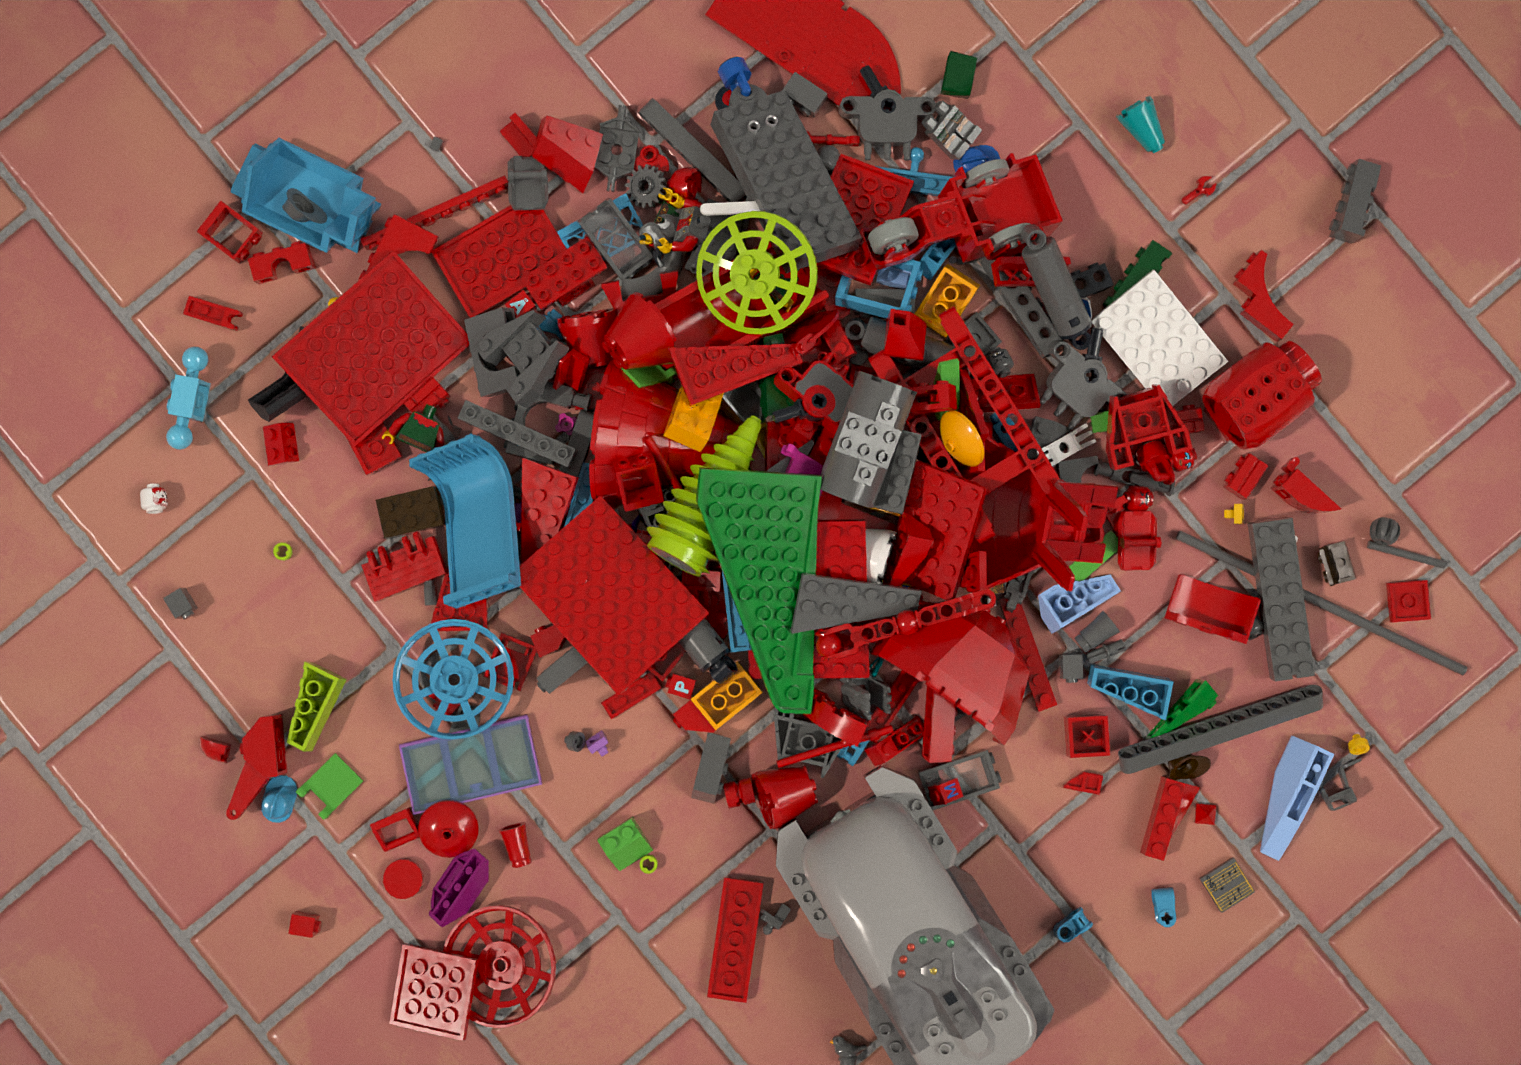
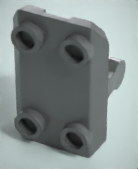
M513 156L507 162L509 203L514 210H544L549 200L547 168L532 157Z

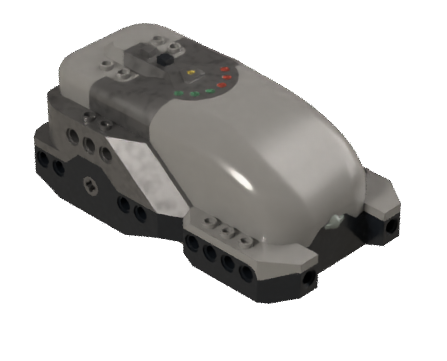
M879 765L863 775L873 791L844 810L838 811L834 816L806 833L796 818L783 827L778 828L776 867L819 937L833 940L835 963L869 1025L894 1065H1008L1032 1047V1044L1051 1021L1055 1009L973 876L954 864L957 850L911 777Z

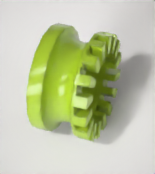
M281 542L275 545L273 554L277 559L285 561L292 556L293 550L289 544ZM281 546H286L288 549L285 557L278 555Z
M645 855L640 861V869L646 874L653 873L658 865L657 859L653 855ZM646 859L654 862V867L650 870L648 867L643 866V862Z

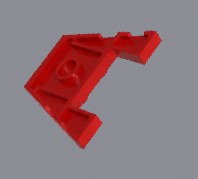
M678 270L660 273L663 288L662 294L641 298L646 302L651 300L656 304L676 292ZM619 280L601 283L603 291L618 315L626 300L622 299Z

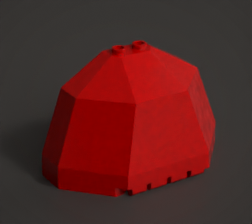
M927 602L925 605L918 609V612L924 607H928L942 602ZM948 605L941 609V614L945 617L951 616L953 609ZM986 610L932 626L922 625V628H919L912 635L905 636L902 634L897 635L896 633L891 638L878 641L871 654L883 658L921 682L926 681L925 684L935 692H939L943 687L940 692L942 697L952 704L959 699L956 707L969 716L973 713L972 718L983 725L994 736L992 739L994 742L1001 745L1006 744L1016 728L1030 671L1009 628L1005 625L1006 621L999 616L994 617L990 614L991 610ZM929 611L923 612L921 615L922 621L930 622L933 619V614ZM893 628L886 634H890L893 631Z

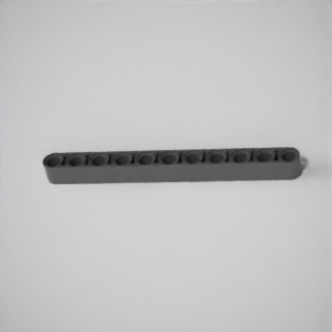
M1308 685L1126 746L1118 752L1120 770L1125 774H1132L1319 711L1323 708L1322 688L1318 685Z

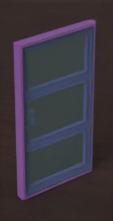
M528 715L497 721L483 732L468 738L452 740L433 736L399 744L413 815L423 813L429 806L442 800H455L466 803L543 784ZM465 729V730L453 732V733H451V734L464 733V732L471 731V729Z

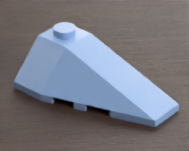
M1111 575L1074 581L1072 592L1066 591L1059 584L1054 585L1038 595L1041 618L1051 634L1118 594L1121 590Z

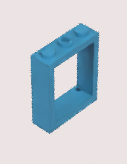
M910 260L890 266L911 272L900 308L848 295L852 279L843 275L835 295V305L883 318L888 317L891 309L911 312L912 305H910L911 299L916 298L918 288L915 286L917 281L921 282L923 275L921 262Z

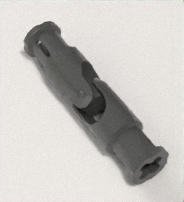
M1098 458L1099 464L1095 465L1093 473L1095 476L1099 474L1109 477L1110 480L1131 486H1137L1138 484L1148 487L1152 492L1156 490L1171 496L1175 487V481L1171 485L1156 482L1149 472L1141 473V471L1132 467L1113 470L1110 468L1109 463L1103 462L1100 458ZM1130 470L1129 482L1123 480L1122 474Z

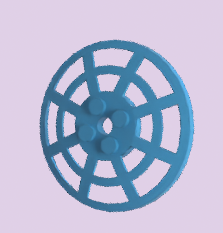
M441 620L420 629L404 644L397 656L393 669V692L403 715L422 732L441 739L455 740L468 738L488 729L504 713L513 692V665L502 642L487 628L467 620ZM449 626L471 628L466 640L461 638L442 640L437 630ZM430 632L434 644L424 650L417 661L406 657L414 643ZM480 632L492 640L502 655L491 659L484 649L474 643L477 633ZM452 644L464 645L460 656H449L445 646ZM437 649L441 660L434 667L424 664V660ZM471 649L477 651L484 658L485 663L475 667L467 660ZM504 662L508 671L506 695L495 692V666ZM402 664L414 668L412 674L414 693L402 697L399 681ZM486 670L490 672L489 689L478 685V674ZM420 671L430 675V686L419 690L418 683ZM457 674L460 677V682L454 686L450 685L449 677ZM434 693L442 701L438 710L435 711L423 698ZM474 693L486 696L477 708L471 710L468 699ZM491 699L502 702L495 715L485 724L478 727L474 716L485 709ZM417 700L420 706L434 717L430 728L415 719L409 712L406 704ZM460 703L464 712L463 715L457 716L445 715L449 704ZM442 720L450 722L467 720L471 731L456 734L442 733L437 730Z

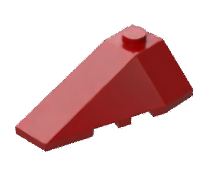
M904 513L896 536L899 537L898 545L892 548V565L887 566L883 580L885 585L901 586L925 559L929 549L931 550L934 544V538L931 536L930 529L908 513Z

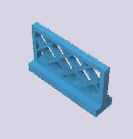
M626 193L613 200L620 211L629 207L632 213L631 220L628 221L630 225L639 226L640 228L643 226ZM616 217L613 218L616 220L613 231L616 230L617 222L619 221ZM577 221L557 231L566 249L570 247L567 240L572 237L585 238V232H583L584 230ZM601 227L596 239L598 241L601 230L609 233L613 231ZM628 232L626 235L616 233V235L626 237L624 245L621 247L611 245L614 235L611 237L610 244H601L608 247L607 254L609 257L635 244L634 240L626 243L628 238L632 239L631 236H628ZM645 235L639 236L641 240L646 238Z

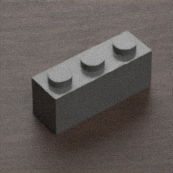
M856 288L855 296L900 308L906 290ZM911 299V302H910V305H912V310H911V312L914 314V313H915V299ZM854 310V315H859L861 319H869L870 316H875Z

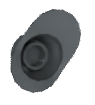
M294 188L287 190L288 199L282 208L293 220L297 222L311 220L319 224L327 221V215L323 209L308 199L301 191Z

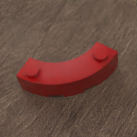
M814 688L811 714L802 715L825 731L840 738L841 743L844 745L858 747L868 726L867 721L846 709H837L834 705L835 702L827 693Z

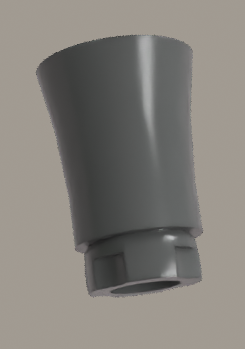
M1102 610L1074 639L1086 653L1091 648L1094 649L1108 638L1120 633V631Z

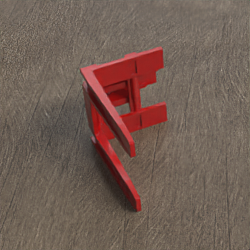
M1048 479L1047 484L1050 486L1049 495H1045L1042 503H1040L1042 509L1040 518L1037 519L1038 526L1035 541L1039 544L1038 550L1033 552L1032 556L1062 588L1072 592L1075 575L1065 561L1103 563L1106 544L1084 542L1087 528H1102V524L1106 520L1108 506L1115 507L1118 487ZM1051 534H1074L1073 541L1051 539Z

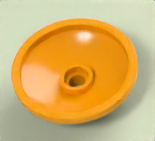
M950 410L943 414L940 422V432L947 451L964 465L971 467L979 465L984 459V446L974 425L966 416L958 411Z

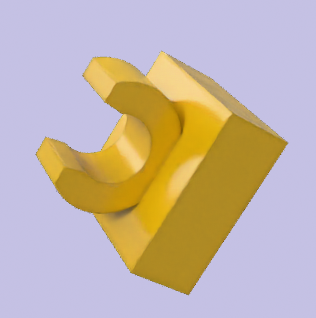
M1234 504V510H1224V518H1234V524L1244 525V504Z

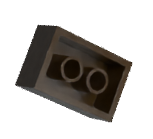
M435 486L375 500L384 539H393L413 534L416 531L422 532L446 526L439 491Z

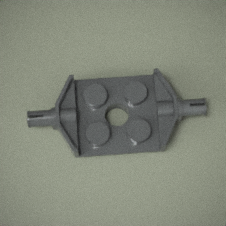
M622 105L618 106L616 118L600 123L599 133L603 134L594 168L607 177L606 191L610 192V187L611 192H614L617 179L632 175L631 170H634L639 129L626 120L627 106L624 105L623 110ZM616 145L621 146L623 149L619 155H614L611 151Z

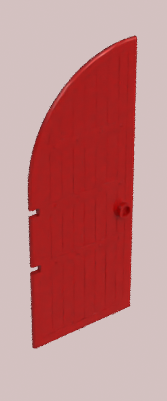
M715 0L705 14L712 21L792 75L796 72L828 93L827 99L838 106L842 99L848 96H870L871 91L860 73V70L867 65L871 67L882 87L886 85L889 90H894L901 95L899 68L888 41L880 30L861 13L850 6L847 11L841 9L845 4L841 0ZM850 104L843 105L846 111L853 110ZM884 106L883 109H888L890 111L891 107Z

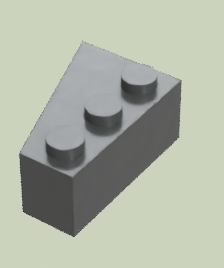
M708 732L691 798L714 804L716 795H721L724 783H721L720 779L722 775L726 776L728 764L725 763L726 756L731 757L733 745H730L731 738Z

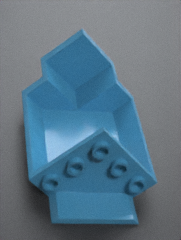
M281 138L270 143L267 149L256 143L252 145L231 187V193L242 198L243 213L326 253L336 243L357 253L360 248L361 237L363 235L366 236L373 222L371 220L372 215L381 206V203L375 201V197L361 191L364 178ZM294 188L301 191L308 199L323 209L327 215V221L319 224L311 220L307 222L293 220L282 208L288 199L287 190Z

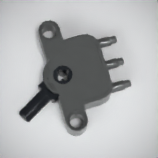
M869 65L864 66L860 73L871 91L870 96H848L843 98L838 108L839 114L846 119H858V136H860V142L864 144L865 160L871 159L872 146H883L885 160L891 159V147H903L904 160L909 161L911 142L917 133V120H924L926 116L933 115L935 112L933 107L936 102L928 97H905L903 99L899 93L889 90L886 85L882 87ZM850 104L853 110L846 111L843 105ZM922 105H928L931 112H924ZM884 106H886V107H889V106H890V107H891L890 111H889L888 109L884 110V109H883Z
M1094 327L1091 329L1090 335L1092 340L1087 349V354L1082 353L1081 355L1071 345L1060 340L1051 342L1048 347L1049 354L1059 364L1047 378L1046 385L1048 389L1041 396L1040 403L1043 405L1052 395H1055L1062 401L1053 413L1056 417L1062 414L1067 407L1075 412L1076 415L1068 424L1070 429L1077 426L1083 417L1094 416L1105 403L1109 405L1111 395H1120V397L1127 395L1114 382L1107 379L1108 373L1102 363L1103 357L1098 356L1103 329ZM1059 345H1062L1063 352L1060 355H1058L1056 353V348ZM1086 373H1091V377H1086Z

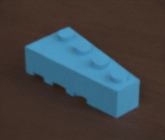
M1094 664L1090 665L1087 684L1091 688L1166 721L1173 687L1171 679Z

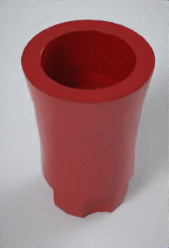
M515 823L499 829L498 831L505 844L512 867L519 868L529 865L532 861L526 834V823Z

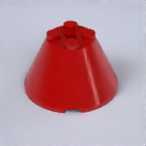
M634 292L628 297L605 334V341L602 342L604 350L607 353L610 352L613 357V363L619 370L622 368L627 370L673 364L668 348L675 347L674 342L677 341L667 320L651 300L646 302L641 298L643 294Z

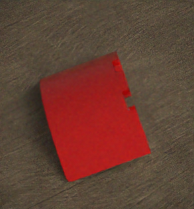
M1179 574L1164 618L1184 626L1199 629V631L1208 634L1219 635L1228 640L1247 644L1261 599Z

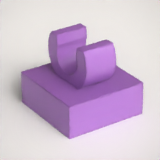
M602 730L586 740L587 748L592 754L598 751L603 757L609 753L606 747L608 740Z

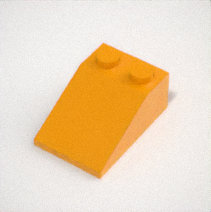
M947 264L925 296L915 315L925 321L928 327L946 338L948 334L940 323L941 319L938 315L954 305L961 316L981 285Z

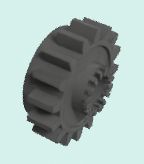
M645 164V167L639 165L638 171L632 169L633 176H627L630 183L625 184L626 187H629V190L626 192L627 195H631L629 200L635 202V206H642L645 209H648L649 206L655 208L656 203L661 204L662 201L658 194L665 196L666 190L663 187L669 188L666 186L668 179L662 177L664 172L658 171V167H651L648 164ZM648 183L649 188L645 191V185Z

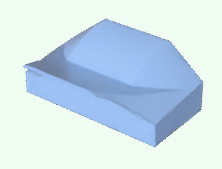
M894 267L879 269L876 283L906 290L911 272Z

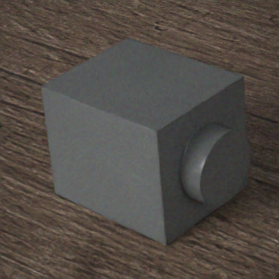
M179 588L163 598L175 619H188L194 615L193 611L198 609L186 588Z
M1082 654L1059 655L1060 678L1066 679V683H1076L1078 679H1083Z

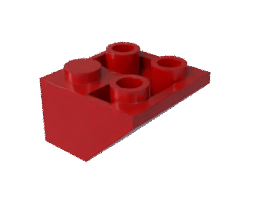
M891 309L886 322L883 355L923 361L927 323L910 311Z

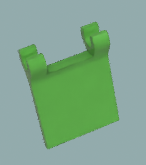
M660 366L627 370L622 368L624 373L639 388L662 382L672 384L675 382L672 377L678 375L674 367L669 368L667 371H664Z
M335 753L296 793L300 797H304L312 790L327 805L318 814L323 820H326L363 780Z

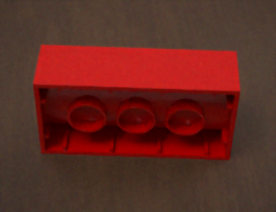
M769 241L766 251L776 259L778 257ZM719 267L721 286L731 281L730 270ZM801 268L797 272L798 284L809 287L810 278L804 269ZM712 271L702 277L706 294L716 289ZM697 280L654 305L660 310L670 325L677 340L674 342L676 348L757 345L765 336L783 333L821 311L828 301L829 294L826 290L822 291L816 287L809 306L797 320L781 330L766 334L740 332L718 320L703 301ZM736 289L725 293L734 304L740 307L743 296ZM798 294L797 302L791 306L789 312H786L787 308L785 306L778 310L784 321L797 311L806 295ZM720 296L710 301L723 317L730 322L736 323L738 312L728 307ZM762 298L750 300L748 310L759 311L767 309ZM770 314L761 317L746 316L743 327L760 329L772 327L776 323Z

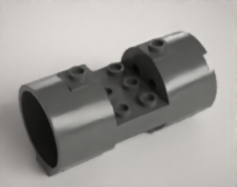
M858 372L820 476H822L821 490L862 506L874 507L917 392L868 373Z

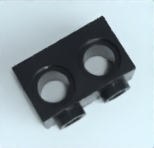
M1097 262L1089 265L1086 271L1076 270L1070 273L1074 283L1076 280H1080L1084 284L1083 289H1078L1082 298H1087L1110 289L1114 285L1105 263L1099 265ZM1099 273L1102 276V282L1095 281L1093 274Z

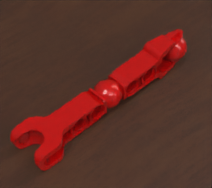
M984 589L924 607L919 612L917 610H903L896 617H892L893 620L883 619L858 627H853L851 624L846 623L827 630H820L815 633L819 637L816 642V649L822 657H825L823 663H830L837 659L855 655L860 651V647L891 638L896 633L897 635L908 636L916 633L919 628H922V625L932 626L990 610L996 603V596L993 591ZM981 597H990V603L982 604L980 601ZM950 606L953 609L951 616H943L941 614L942 607ZM925 611L933 614V619L928 623L923 622L921 619V615ZM885 623L893 625V631L890 634H885L882 631V626ZM867 628L872 629L874 633L873 637L869 640L864 639L862 635L863 631ZM849 630L851 633L850 640L854 643V648L840 652L842 648L841 640L835 633Z

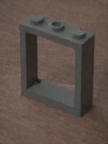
M572 647L536 678L538 680L537 685L542 692L547 691L550 694L588 662Z

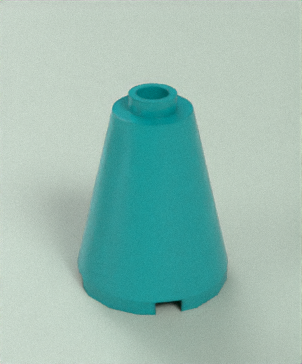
M1150 95L1145 97V101L1141 102L1139 100L1121 111L1122 115L1117 114L1116 118L1147 152L1152 151L1156 153L1163 148L1162 144L1165 143L1154 101Z

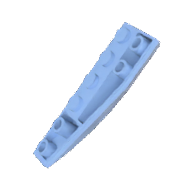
M1291 735L1274 773L1260 848L1261 853L1278 861L1280 860L1303 821L1333 759V753Z

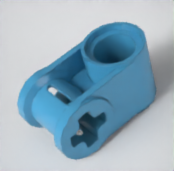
M1173 888L1152 889L1151 895L1156 921L1164 927H1172L1176 922ZM1165 913L1170 916V918L1166 919V922L1161 919V917L1165 916Z
M1079 907L1056 923L1053 933L1060 941L1070 942L1078 935L1089 930L1093 923L1088 921L1083 913V908ZM1063 927H1067V935L1061 937L1060 930Z

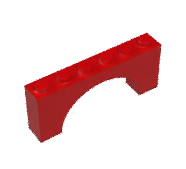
M394 214L393 217L389 216L384 226L387 229L384 235L380 234L376 242L378 248L368 258L367 263H369L367 271H362L359 279L392 250L397 255L407 251H422L431 254L439 236L397 214Z

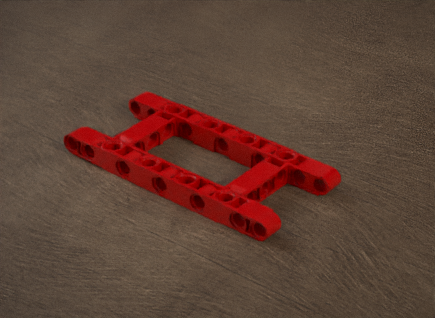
M954 305L938 315L941 319L940 323L956 347L906 379L903 378L892 358L883 355L884 349L868 358L879 378L900 386L910 385L911 387H917L918 383H930V385H933L939 362L958 358L959 369L968 367L1018 449L1016 453L969 480L987 487L986 496L1028 470H1031L1045 495H1049L1050 486L1047 484L1048 479L1060 480ZM967 348H975L976 352L972 357L965 355ZM990 381H994L997 384L996 389L993 391L986 390V384ZM926 414L908 416L906 423L911 432L918 433L917 427L921 423L927 425L926 432L921 434L920 446L931 465L962 477L957 465L939 439ZM1011 415L1018 418L1017 423L1013 426L1007 424V418ZM1030 450H1037L1039 456L1035 460H1030L1027 457ZM942 457L948 460V464L944 468H940L937 465L938 460ZM983 508L974 534L979 544L996 535L992 529L993 525Z

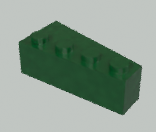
M1154 240L1144 248L1141 246L1135 254L1137 259L1134 264L1130 263L1125 269L1124 273L1126 276L1124 279H1119L1113 287L1116 291L1112 297L1108 295L1103 302L1104 309L1152 270L1159 274L1163 268L1161 266L1162 263L1170 258L1172 252Z
M782 333L763 337L757 345L785 344ZM777 373L759 379V387L761 389L760 407L762 408L761 423L773 421L772 413L774 411L794 405V401L775 386L774 378ZM782 375L784 380L789 381L787 376Z

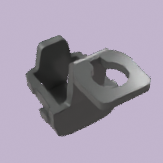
M1361 758L1338 768V774L1344 788L1343 791L1328 797L1324 788L1319 789L1330 811H1336L1357 802L1352 788L1349 787L1344 768L1362 761ZM1342 800L1344 803L1337 808H1333L1332 802Z

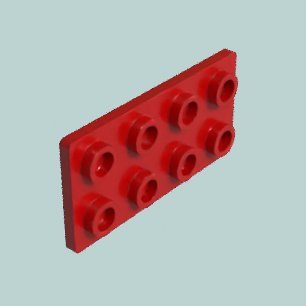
M585 237L524 276L522 281L541 310L557 300L563 307L596 286L592 278L606 270L607 265L590 239Z

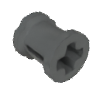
M572 389L568 406L571 407L573 405L588 411L592 394L585 395Z

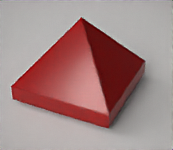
M1196 803L1194 823L1215 825L1216 805Z

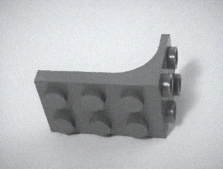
M709 198L706 203H720ZM736 214L712 215L706 238L719 223ZM743 219L735 221L739 233L741 231ZM728 226L721 229L714 236L706 252L717 255L722 245L732 237ZM703 242L693 249L685 265V269L694 274H697V261ZM735 243L726 250L722 258L729 261L735 259L737 250ZM704 259L702 263V276L711 273L714 265Z

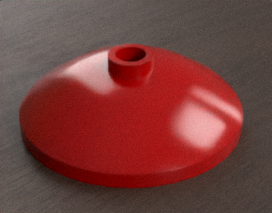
M442 800L432 804L424 811L419 821L418 833L422 844L428 851L440 857L452 858L469 851L473 847L478 837L479 824L476 815L467 805L455 800ZM444 832H450L451 835L445 836Z

